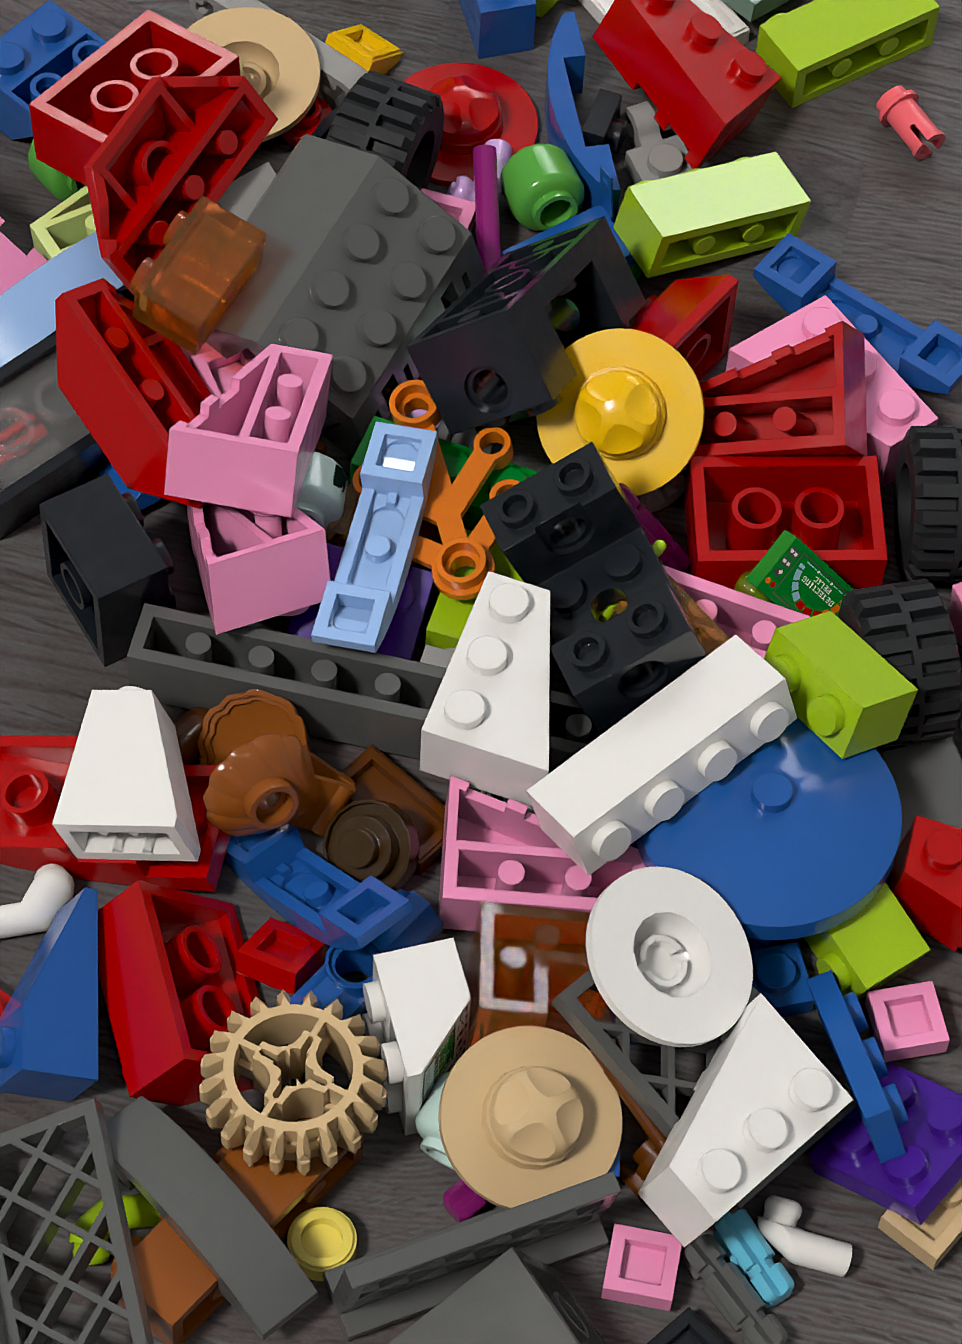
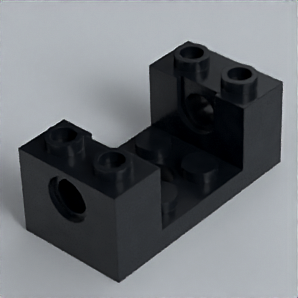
M605 216L504 254L421 332L406 349L450 435L474 427L478 433L484 428L502 426L510 420L511 415L525 410L527 415L532 417L558 405L562 401L559 393L577 376L565 349L577 340L597 331L617 328L630 329L632 327L630 319L643 307L646 300ZM566 299L572 301L579 312L570 307ZM495 372L504 379L505 383L496 376Z
M593 442L480 505L502 552L523 582L550 590V633L555 641V644L550 646V650L574 698L600 734H603L709 655L704 642L626 494ZM616 601L627 602L625 611L606 622L599 621L600 614L606 606Z

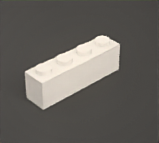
M734 635L526 790L542 831L588 876L608 861L617 859L628 849L630 844L661 821L673 817L683 804L711 783L726 777L736 764L764 743L779 737L786 727L797 719L786 679L742 639Z

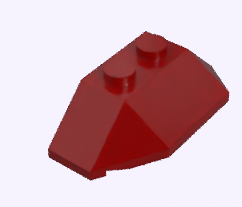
M245 76L152 77L84 166L101 258L137 300L145 301L278 121V118Z
M104 278L61 293L55 300L57 385L127 488L194 508H200L209 504L207 502L164 495L169 429L179 421L190 423L200 414L201 402L211 395L164 325L135 302L118 295L116 287Z

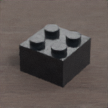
M107 473L39 504L47 575L104 667L127 657L144 603L170 609L176 608V599L169 585L168 578L169 575L174 573V565L167 548L159 538L150 540L142 528L144 527V519L135 498L130 492L121 495Z

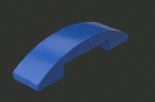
M575 12L563 13L556 26L548 55L544 108L548 143L562 148L577 170L584 184L585 197L581 206L585 210L601 205L600 166L602 165L612 176L614 218L611 220L615 223L618 215L620 187L609 144L585 146L572 95L583 92L586 54Z
M788 233L753 269V277L790 315L826 295L854 327L864 334L865 339L909 386L934 393L950 394L962 381V336L936 320L924 330L835 277L837 261L792 234Z
M285 824L256 835L230 836L224 858L227 866L257 896L283 918L306 934L329 946L348 951L362 949L413 911L409 899L373 876H369L359 883L305 848L297 827L294 825Z

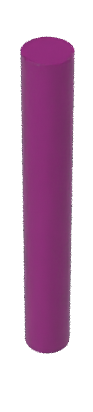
M479 145L473 148L477 249L486 272L501 258L496 147L492 145Z

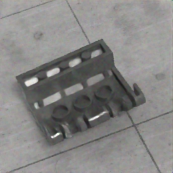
M306 134L301 137L179 321L226 359L246 348L257 356L270 344L333 354L327 413L339 422L325 428L322 435L353 458L374 416L392 421L386 401H389L393 390L405 381L418 380L420 377L406 347L485 273V269L472 233L380 156Z

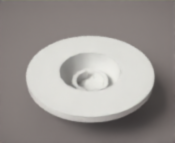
M657 866L640 868L626 873L611 883L596 900L591 910L586 930L588 964L599 993L612 1012L624 1024L639 1035L659 1044L672 1047H693L714 1040L728 1031L737 1022L746 1008L752 989V956L749 943L739 920L716 891L688 873Z

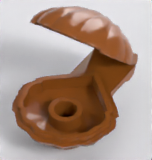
M249 689L245 693L227 695L219 705L209 709L203 719V729L197 741L201 756L199 757L200 765H218L210 775L209 786L203 796L207 810L206 818L209 823L221 829L222 832L235 837L264 833L285 824L305 828L318 835L325 836L326 827L336 812L345 807L355 792V783L348 775L336 770L312 753L310 739L303 718L298 715L291 701L262 689Z

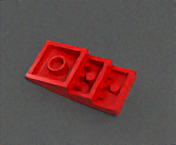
M0 735V864L31 871H37L47 864H58L63 866L72 878L129 886L140 880L176 890L216 891L230 835L209 823L206 818L207 810L203 796L209 786L210 775L218 765H183L201 848L198 861L77 859L52 823L78 736Z

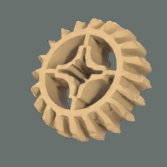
M282 990L277 996V1006L268 1008L264 1002L255 996L250 1004L251 1018L232 1011L227 1018V1029L229 1032L214 1031L210 1038V1050L213 1053L205 1054L201 1059V1075L205 1080L199 1085L200 1101L204 1102V1105L209 1106L206 1109V1121L211 1129H223L221 1131V1143L228 1151L244 1144L243 1160L247 1162L249 1167L263 1155L269 1156L270 1170L275 1175L283 1169L285 1160L297 1161V1169L303 1176L310 1171L311 1158L318 1156L324 1164L332 1169L338 1162L337 1146L356 1154L357 1150L361 1147V1135L359 1132L373 1134L378 1125V1114L375 1111L382 1110L385 1107L387 1090L382 1085L387 1080V1064L383 1059L377 1058L380 1055V1043L376 1035L363 1036L365 1033V1022L361 1019L360 1014L342 1021L343 1006L338 998L322 1010L317 1008V997L311 990L303 998L302 1005L291 1004L289 995ZM325 1052L336 1059L347 1073L350 1080L348 1090L335 1085L334 1076L322 1069V1057ZM305 1073V1083L301 1084L298 1079L301 1080ZM241 1074L252 1079L254 1088L264 1094V1109L261 1113L252 1108L239 1092L237 1083ZM297 1078V1085L291 1086V1079ZM286 1080L290 1086L286 1085L282 1091V1082ZM300 1118H313L310 1120L293 1122Z

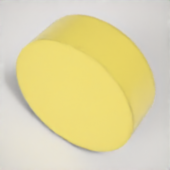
M316 1207L304 1211L292 1222L287 1235V1249L309 1279L324 1281L322 1278L324 1271L355 1260L357 1234L351 1220L342 1212L329 1207Z

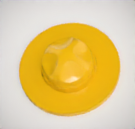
M617 328L597 331L568 346L565 351L577 376L559 393L562 401L558 405L542 414L536 415L539 437L551 462L555 463L593 442L617 482L627 485L636 496L652 492L673 480L693 457L699 445L704 426L705 409L703 394L699 381L688 361L663 339L633 329Z

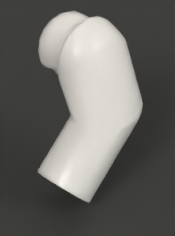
M58 864L42 866L37 870L34 880L21 902L0 905V939L46 932L56 913L73 898L75 883L72 876L63 866Z
M769 1196L764 1204L763 1216H758L757 1222L764 1238L789 1262L795 1265L844 1277L851 1263L852 1245L807 1232L797 1227V1221L802 1213L800 1204L781 1196Z

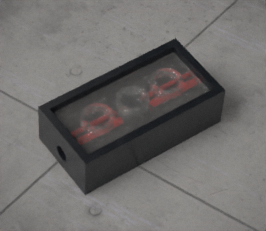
M120 291L116 292L118 295L126 298ZM56 331L0 367L1 540L39 515L40 503L87 483L99 475V472L109 461L57 385Z

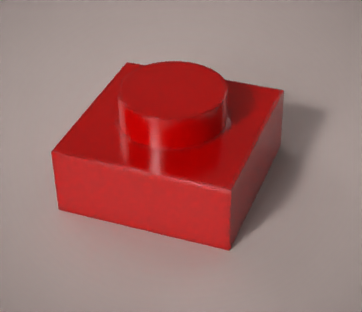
M270 917L237 951L236 973L262 982L271 988L284 990L294 995L325 963L328 945L293 925Z

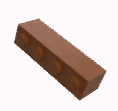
M300 1118L293 1122L305 1121L313 1118ZM359 1132L361 1135V1147L357 1150L356 1154L337 1146L338 1162L332 1169L324 1164L319 1156L311 1158L310 1171L305 1176L298 1171L297 1161L285 1160L283 1169L275 1175L270 1170L269 1156L263 1155L249 1167L247 1162L243 1160L244 1144L228 1151L222 1146L212 1159L257 1209L280 1240L283 1241L287 1237L289 1228L295 1218L304 1211L315 1208L363 1159V1133ZM160 1215L161 1221L144 1239L140 1236L133 1237L132 1244L152 1333L164 1344H183L226 1298L218 1290L217 1278ZM115 1258L111 1265L113 1269L110 1272L111 1280L117 1272ZM122 1295L118 1304L121 1305L124 1309H126Z

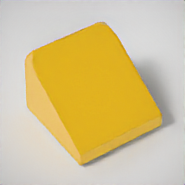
M362 24L328 33L325 41L327 45L360 65L367 72L374 71L383 75L394 67L403 55L400 48Z

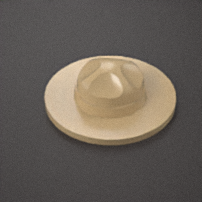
M236 7L212 13L187 28V30L239 56L240 75L246 77L278 118V121L262 142L273 139L290 130L311 109L320 87V61L317 50L308 34L290 18L268 9Z
M516 1026L494 1032L482 1038L463 1053L454 1064L444 1083L440 1096L438 1112L439 1132L446 1156L463 1182L486 1201L505 1209L516 1207L607 1174L620 1146L622 1109L617 1091L585 1045L553 1029L539 1026Z

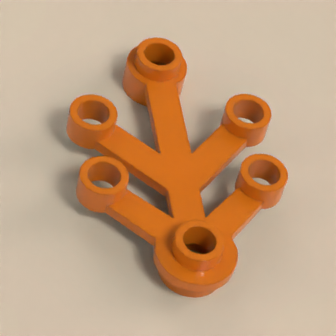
M423 380L405 381L398 385L391 393L389 408L395 425L436 431L435 427L439 424L441 415ZM417 409L427 411L419 417H408L412 411ZM500 427L484 428L478 432L473 441L474 450L452 484L439 440L437 443L423 520L438 526L443 545L418 535L412 561L431 569L432 577L438 590L445 596L455 600H469L478 597L488 571L496 573L495 561L490 552L497 543V540L485 516H482L468 538L462 518L492 470L506 467L513 458L510 436ZM491 443L504 445L495 454L483 452L484 448ZM362 465L354 472L352 478L358 499L362 491L360 476ZM504 479L497 482L490 491L489 500L520 482L514 479ZM470 566L475 569L473 573L467 576H454L455 572L461 567Z

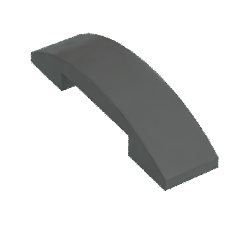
M140 1096L106 1122L117 1175L130 1191L136 1187L217 1278L219 1292L263 1341L318 1298V1292L305 1272L257 1209L213 1159L158 1107L143 1096ZM89 1135L87 1136L88 1143H90Z

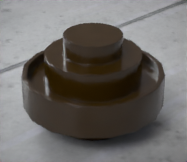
M379 799L351 802L337 811L326 827L322 844L324 860L361 883L369 876H373L395 891L405 885L416 870L420 854L418 831L410 816L396 804Z

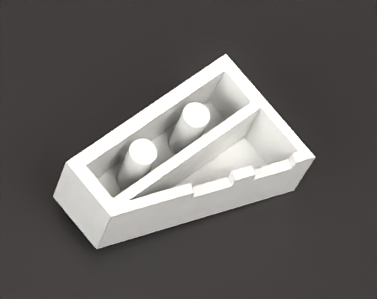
M488 571L422 727L421 771L449 780L450 775L470 782V787L532 806L526 790L549 773L550 590Z
M761 993L746 1006L737 1022L721 1036L720 1039L722 1041L708 1068L702 1072L693 1089L695 1092L680 1120L675 1123L638 1192L639 1196L684 1248L717 1222L853 1100Z

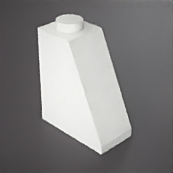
M125 686L119 690H92L52 823L77 859L198 861L201 848L176 728L152 690Z

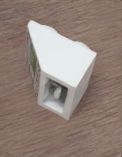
M454 938L373 955V981L363 983L364 999L368 1012L362 1014V1020L365 1022V1036L376 1035L380 1043L381 1059L387 1064V1080L382 1084L387 1090L385 1109L388 1114L399 1112L405 1135L418 1133L415 1120L434 1084L441 1074L451 1071L457 1060L467 1051L471 996Z

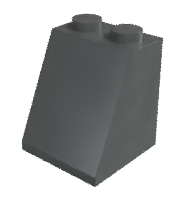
M511 1247L388 1344L606 1343L556 1270Z

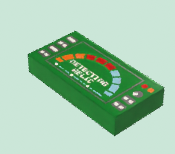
M786 530L782 532L745 579L770 603L810 617L832 611L838 617L843 596H845L847 591L854 590L798 537Z

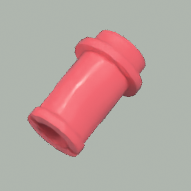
M902 85L895 86L884 93L876 104V109L879 111V122L883 126H891L912 151L915 159L923 160L931 156L933 152L923 142L920 135L923 134L936 149L942 146L946 136L917 104L919 97L914 90H906Z

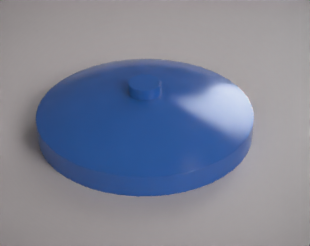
M797 717L779 737L764 743L736 764L726 777L711 783L683 804L673 817L661 821L638 838L636 844L645 867H668L683 871L700 879L716 891L736 915L746 938L759 940L797 939L827 931L844 923L860 912L880 891L894 864L901 837V803L893 776L875 748L842 759Z

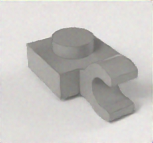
M648 101L626 107V114L631 124L627 125L625 137L633 149L626 151L624 166L634 184L643 180H657L682 174L692 169L684 159L688 150L680 137L674 135L665 139L662 138L659 124L653 118L655 112Z

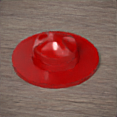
M445 63L420 70L403 81L439 94L443 101V136L430 183L449 187L452 182H456L458 176H467L474 181L473 148L484 145L485 142L491 139H502L508 142L512 147L511 156L524 147L536 144L538 117L531 98L516 81L498 70L472 63Z

